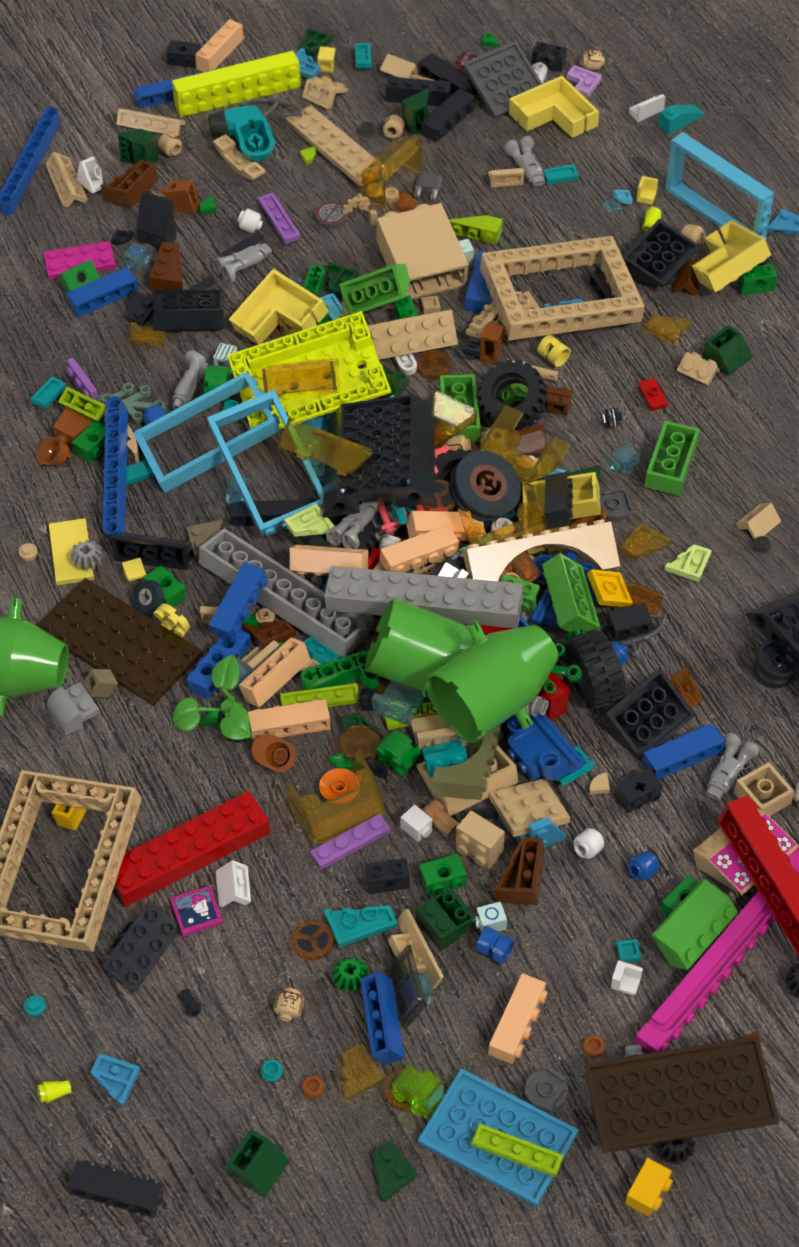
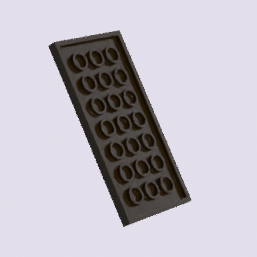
M84 578L36 625L67 644L69 653L94 669L111 670L119 685L152 706L203 655L202 650L163 627L87 578Z
M758 1036L584 1064L602 1153L779 1124L780 1122Z

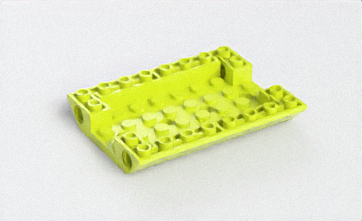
M362 311L227 355L234 378L248 371L250 377L254 376L259 384L257 389L261 388L264 394L275 390L292 425L334 412L344 403L370 400L392 393L382 364L379 362ZM360 365H367L363 369L358 368ZM326 376H333L329 380L324 379ZM250 387L239 391L242 402L255 398ZM292 387H299L295 391L290 390ZM271 406L273 408L271 413H276L280 421L278 424L279 429L285 428L275 406ZM263 410L247 416L251 429L268 420Z

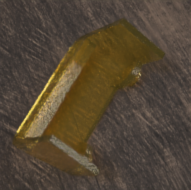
M413 134L393 141L376 160L365 168L361 173L362 196L368 197L369 201L384 208L385 181L402 165L419 173L421 172L422 138Z
M327 358L268 365L262 368L264 393L275 390L278 398H283V394L321 389L326 390V393L337 392L336 390L340 388L338 358Z
M437 390L433 393L431 417L442 422L435 427V450L477 420V410Z
M505 404L482 442L480 451H490L500 455L512 465L521 482L530 484L554 472L570 444L552 436L536 462L517 449L521 435L514 428L523 413Z
M289 418L278 446L297 453L296 457L307 460V457L330 465L331 468L337 469L336 473L347 476L348 473L352 474L371 457L373 449Z
M528 483L523 484L528 502L519 506L517 510L518 522L487 534L481 524L473 523L469 510L459 508L458 512L472 545L479 544V547L486 546V542L497 540V543H502L505 538L515 537L518 540L522 539V535L533 533V536H539L541 531L549 530L536 486Z
M360 752L355 753L357 773L354 776V782L357 787L324 803H321L320 799L313 794L299 797L291 782L287 784L288 802L310 839L316 844H324L378 814H381V816L384 814V803L374 774Z

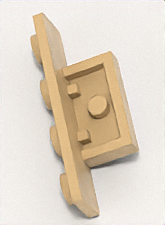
M404 909L397 919L403 934L391 935L388 942L404 974L423 973L430 988L435 989L443 979V974L410 910Z

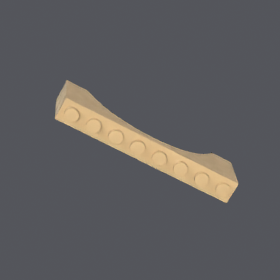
M604 519L593 521L594 525L587 526V523L577 524L575 529L570 530L569 526L558 528V532L551 533V530L541 531L539 536H533V533L522 535V539L518 540L515 537L505 538L502 543H497V540L486 542V546L479 547V544L469 545L468 549L463 551L466 571L469 573L467 575L468 579L498 581L502 571L513 558L529 548L543 545L560 546L572 550L594 565L596 570L619 567L620 562L612 523H605Z

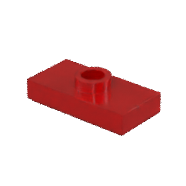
M655 378L638 382V388L651 411L668 407V402Z

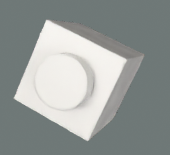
M414 805L400 817V828L419 842L422 838H427L431 834L432 818Z

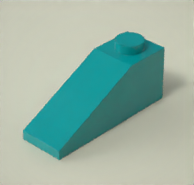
M694 104L671 105L660 111L658 127L670 135L704 116V112Z

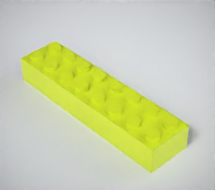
M294 51L172 80L175 107L179 116L184 117L240 103L252 98H260L300 88V62Z

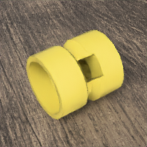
M547 335L540 342L537 352L545 359H548L555 367H560L569 358L571 350L565 344L560 343L553 335Z

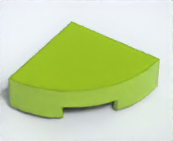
M314 146L300 151V156L306 165L311 164L316 156Z

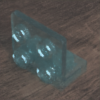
M390 682L383 695L375 693L372 697L373 712L410 725L425 697L423 692Z

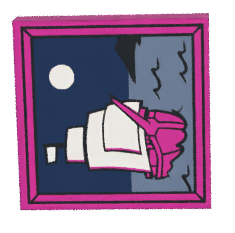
M210 886L170 898L182 936L223 924Z

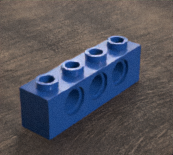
M241 630L239 635L235 636L233 642L220 637L217 643L210 647L208 654L200 659L195 670L188 674V690L208 700L218 688L212 681V671L218 663L217 661L220 662L224 658L234 655L237 662H239L251 647L250 634Z

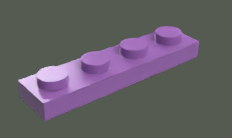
M274 193L258 197V203L283 242L288 244L300 240V233Z
M378 814L311 850L310 856L320 870H323L389 834L391 828L381 814Z

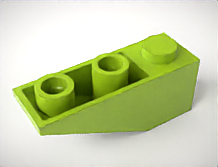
M488 215L449 220L455 235L497 244L502 233L503 219Z

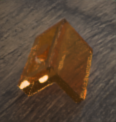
M628 581L626 588L633 604L645 603L649 614L657 615L662 606L663 594Z

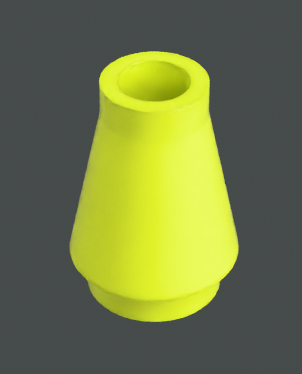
M650 207L646 211L642 226L645 232L658 219H661V211L658 208Z
M69 1080L45 1081L37 1085L40 1102L49 1103L66 1094H70L71 1086Z

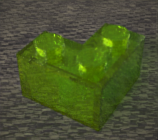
M409 1064L392 1083L393 1096L398 1101L407 1103L413 1113L418 1116L422 1115L426 1119L443 1099L444 1082L428 1069L421 1074Z

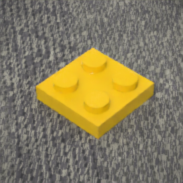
M591 569L587 573L599 605L629 607L633 604L620 572Z

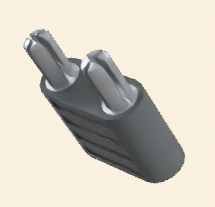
M420 172L414 187V197L419 198L421 193L431 194L430 199L435 201L441 190L443 176Z

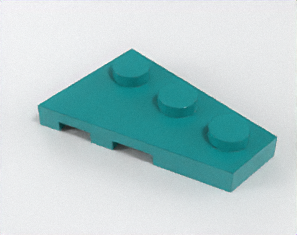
M390 906L364 907L358 910L342 908L341 911L323 909L325 918L339 948L398 927V922Z

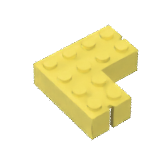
M563 76L523 92L509 100V114L516 121H519V124L526 131L554 120L573 138L584 133V130L589 131L598 127L599 111Z
M732 220L719 228L726 244H723L717 230L705 237L704 240L711 254L692 265L699 283L714 292L720 291L724 286L737 280L745 272L752 270L757 264L764 262L766 258L771 256L765 238Z
M272 269L229 318V321L237 332L259 345L264 342L281 321L299 332L317 326L315 322L319 323L329 310L322 299L275 269Z
M596 472L568 476L572 478L574 489H572L574 499H572L574 506L572 508L573 518L570 519L601 515L600 489ZM545 480L523 483L524 535L533 533V536H539L540 532L545 530H551V533L558 532V528L548 529L544 514ZM543 545L529 548L527 551L528 554H536L539 551H545V549H548L550 552L565 548Z

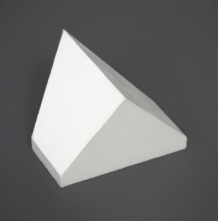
M94 156L79 162L76 179L90 193L101 190L100 185L103 184L102 169L95 161Z

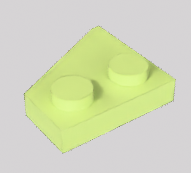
M317 504L284 519V524L294 537L326 534L334 527L328 517L323 518L322 510Z
M692 545L686 552L678 555L677 559L671 564L668 562L665 565V571L699 582L712 550Z

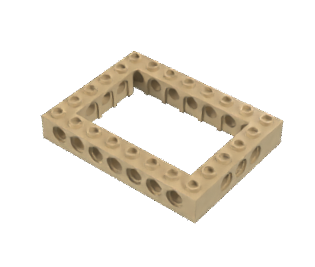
M613 236L482 253L480 270L508 340L642 322L645 308L644 303ZM601 263V271H604L607 278L606 282L609 283L612 289L611 293L615 298L523 311L509 277L517 274L526 275L532 272L540 271L541 273L546 270L576 268V266L583 265L592 266L593 264Z
M21 770L0 830V936L89 952L94 951L142 800L136 788ZM41 802L107 812L104 829L100 832L101 839L97 850L95 849L94 851L95 857L91 869H88L87 872L89 874L85 888H82L79 906L75 909L76 916L73 925L65 918H48L43 914L37 916L27 914L25 911H21V913L8 911L6 908Z

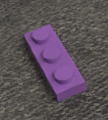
M73 357L67 359L68 367L66 371L70 378L73 377L75 385L78 389L81 388L84 395L98 401L97 389Z

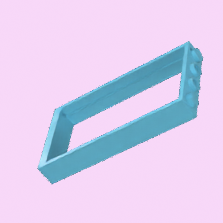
M684 132L671 140L665 190L719 227L732 220L747 228L681 183L685 153L758 201L754 230L752 232L765 238L766 241L774 192Z
M248 371L133 432L165 493L224 462V457L219 447L164 476L146 441L247 387L251 388L255 397L263 395L262 389H257L259 384L254 376L250 377ZM272 407L263 409L268 418L267 421L225 443L232 457L280 432L278 426L280 421L276 413H271L273 411Z
M275 390L207 417L208 426L261 537L273 535L282 528L287 529L284 519L314 504H317L322 510L324 490ZM274 405L320 500L263 523L218 428Z

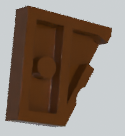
M287 621L262 622V626L252 627L250 623L244 624L246 633L250 634V637L262 649L273 640L280 643L296 637V630Z

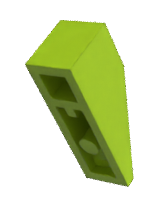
M66 387L58 401L64 407H68L95 421H99L106 409L105 404L69 387Z

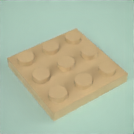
M545 778L489 792L490 801L513 837L528 834L530 823L547 817L558 826L570 823L569 814Z

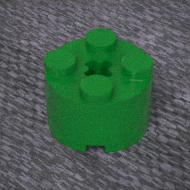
M206 365L203 395L230 381L228 378H230L231 367Z
M390 730L374 750L378 755L377 760L385 767L387 765L391 767L398 777H402L420 758L421 751L417 746L414 748L411 745L412 740L398 730L393 732Z

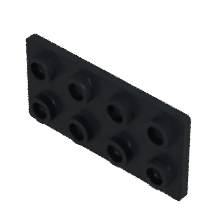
M151 901L147 902L137 918L127 923L106 952V955L109 957L103 963L102 968L132 993L136 992L180 930L179 924Z

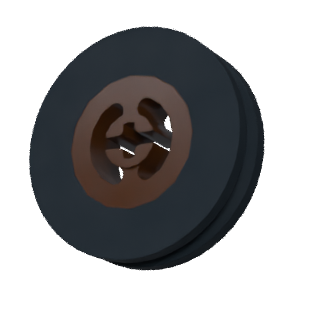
M490 451L469 453L454 467L450 475L449 487L454 502L463 513L477 521L494 522L503 518L519 501L521 494L519 477L512 465L496 453ZM476 477H482V478L476 483ZM494 490V495H489Z

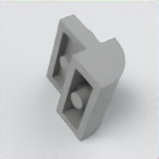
M81 682L67 689H64L63 686L59 687L47 700L48 710L65 735L82 728V722L100 714L99 708Z

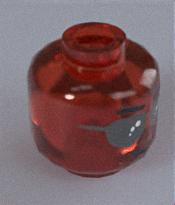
M463 52L460 56L458 55L455 60L457 69L467 74L462 67L463 64L477 58V56L468 52Z

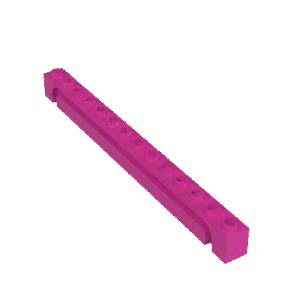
M798 847L788 857L794 870L799 873ZM759 891L653 1014L651 1020L636 1034L634 1045H640L643 1052L650 1054L667 1051L672 1039L677 1040L681 1035L682 1027L685 1024L689 1025L693 1021L694 1013L698 1009L702 1010L708 1002V996L710 994L714 995L720 988L719 983L723 979L727 980L730 977L734 965L739 966L745 957V952L747 950L751 951L757 943L756 939L766 934L770 922H776L774 915Z

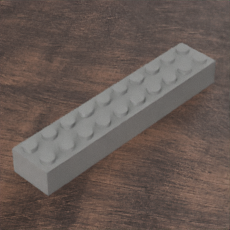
M225 528L199 547V564L230 584L234 581L244 562L265 569L268 582L266 587L260 591L257 602L341 657L348 656L369 637L370 621L357 613L327 611L324 598L325 592Z
M331 566L324 598L327 611L382 616L389 601L392 598H397L463 624H470V622L478 620L479 625L518 628L523 602V584Z

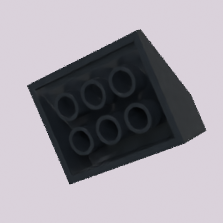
M658 219L623 256V260L633 280L664 287L695 254L700 246Z
M153 289L154 330L201 331L202 329H210L211 331H218L224 329L222 289Z
M660 668L645 677L628 691L622 699L617 700L601 713L597 719L608 734L639 761H642L644 752L649 748L660 746L695 717L696 714Z

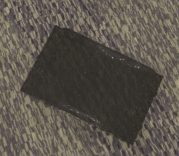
M407 945L386 972L387 977L393 981L399 1022H403L404 1027H409L427 1006L411 945Z

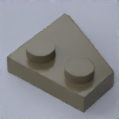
M221 520L186 527L189 541L192 543L195 560L199 559V547L222 529Z

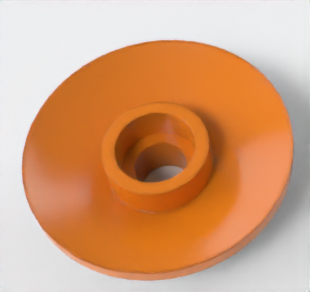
M336 768L322 776L319 789L321 795L327 801L343 804L357 796L360 783L358 777L352 771Z

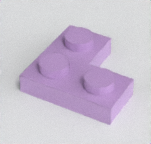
M573 65L567 73L566 79L578 83L574 88L585 98H588L601 82L602 75Z

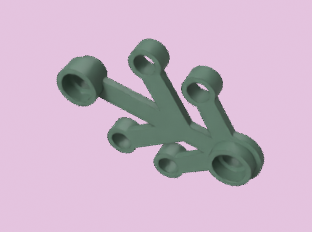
M126 383L123 385L122 390L112 395L103 394L99 397L98 401L106 405L108 399L113 396L122 398L125 395H131L134 392L133 385ZM148 385L141 386L139 392L122 400L128 409V414L132 417L133 422L137 424L143 421V414L134 408L146 409L151 405L162 407L167 412L166 404L161 400H157L154 403L138 401L143 397L151 395V388Z

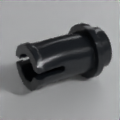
M184 989L179 992L180 994L177 997L185 1007L186 1015L195 1017L200 1014L201 1005L195 1001L191 991Z

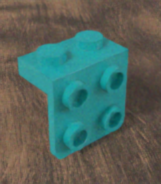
M460 740L432 745L422 749L429 778L433 777L435 767L453 766L467 760L465 746H462Z

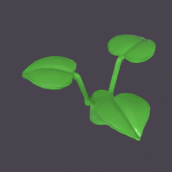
M230 655L218 662L212 671L213 684L218 688L222 687L223 693L228 697V699L222 702L221 708H198L196 699H183L178 703L173 713V723L176 727L184 731H191L200 722L199 711H218L226 716L220 723L221 732L225 737L235 740L252 737L247 711L244 709L243 704L235 701V697L226 690L234 689L239 680V667L234 655Z

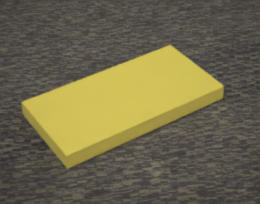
M86 518L49 523L56 584L81 582L84 578L94 580L93 569L89 568L87 572L85 568L79 570L72 563L70 555L73 545H78L79 541L82 543L86 540L89 541Z

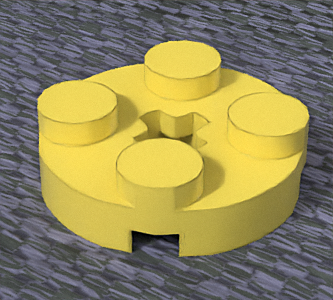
M165 603L161 604L153 612L154 616L162 622L161 625L183 638L190 629L189 622L182 614L180 617L175 614L176 609Z

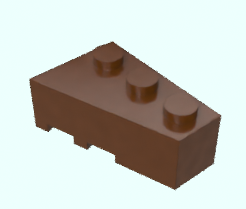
M141 160L126 169L125 174L120 177L117 175L113 177L112 182L107 185L105 183L100 185L104 200L131 209L140 200L141 192H148L159 180L154 163Z
M162 242L149 277L151 292H153V289H183L179 244Z
M522 837L511 857L510 864L503 871L499 884L494 888L496 902L538 905L545 858L543 838Z

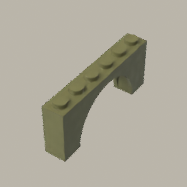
M501 725L481 738L482 744L479 750L468 760L453 766L435 767L432 779L433 796L482 800L483 792H487L488 780L486 778L491 775L490 762L494 761L493 747H497L498 736L496 734L500 733Z

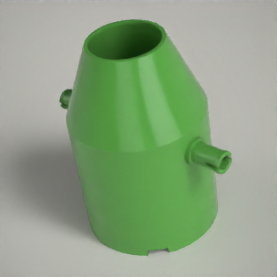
M10 598L8 615L6 617L0 616V716H4L5 703L8 697L17 698L61 687L68 667V645L28 620H22L20 613L23 600L17 598Z
M392 598L376 629L379 635L376 643H371L365 671L423 692L424 697H426L428 694L426 687L429 686V681L427 682L426 678L473 645L474 639L463 623L400 599Z
M478 620L470 622V625L467 624L466 628L474 639L473 645L426 678V681H429V686L426 689L435 710L448 727L452 725L458 731L456 735L468 743H476L513 715L516 716L522 729L530 727L528 724H533L526 711V706L534 701L558 660V651L549 635L536 625L485 635Z

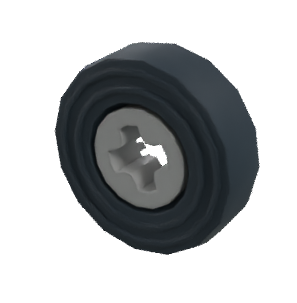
M142 580L134 588L133 602L138 611L144 614H152L163 604L164 592L158 582Z

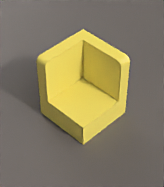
M320 47L318 54L320 72H334L335 48Z
M642 176L638 186L637 202L653 205L657 194L658 179Z
M141 558L122 562L126 580H144L143 577L146 576V572Z

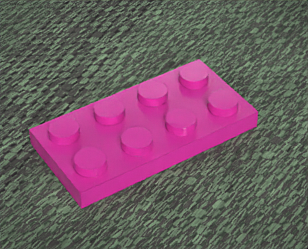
M110 241L43 252L49 280L58 279V274L90 259L97 272L116 269Z

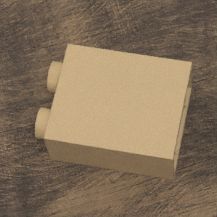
M442 203L431 206L421 204L410 211L402 213L388 212L381 218H377L376 241L387 267L393 264H406L410 283L406 296L411 295L412 299L466 286L469 264Z

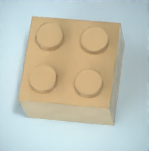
M768 762L738 779L734 794L738 799L749 795L750 799L756 803L757 808L771 816L791 804L794 790Z
M470 811L456 827V849L461 855L473 859L478 866H484L489 870L503 854L505 831Z

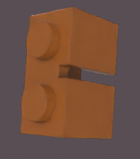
M487 322L481 335L480 361L497 365L496 363H498L503 352L504 326Z

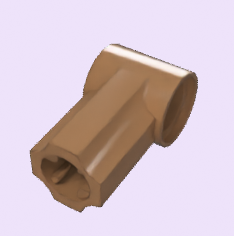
M433 799L421 809L432 818V825L445 837L452 838L456 834V827L459 823L446 813L444 806L438 800Z

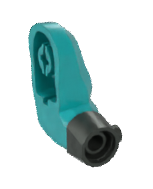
M241 106L208 114L212 138H220L225 134L236 137L243 155L252 161L265 160L273 153L275 139L270 125L256 106Z

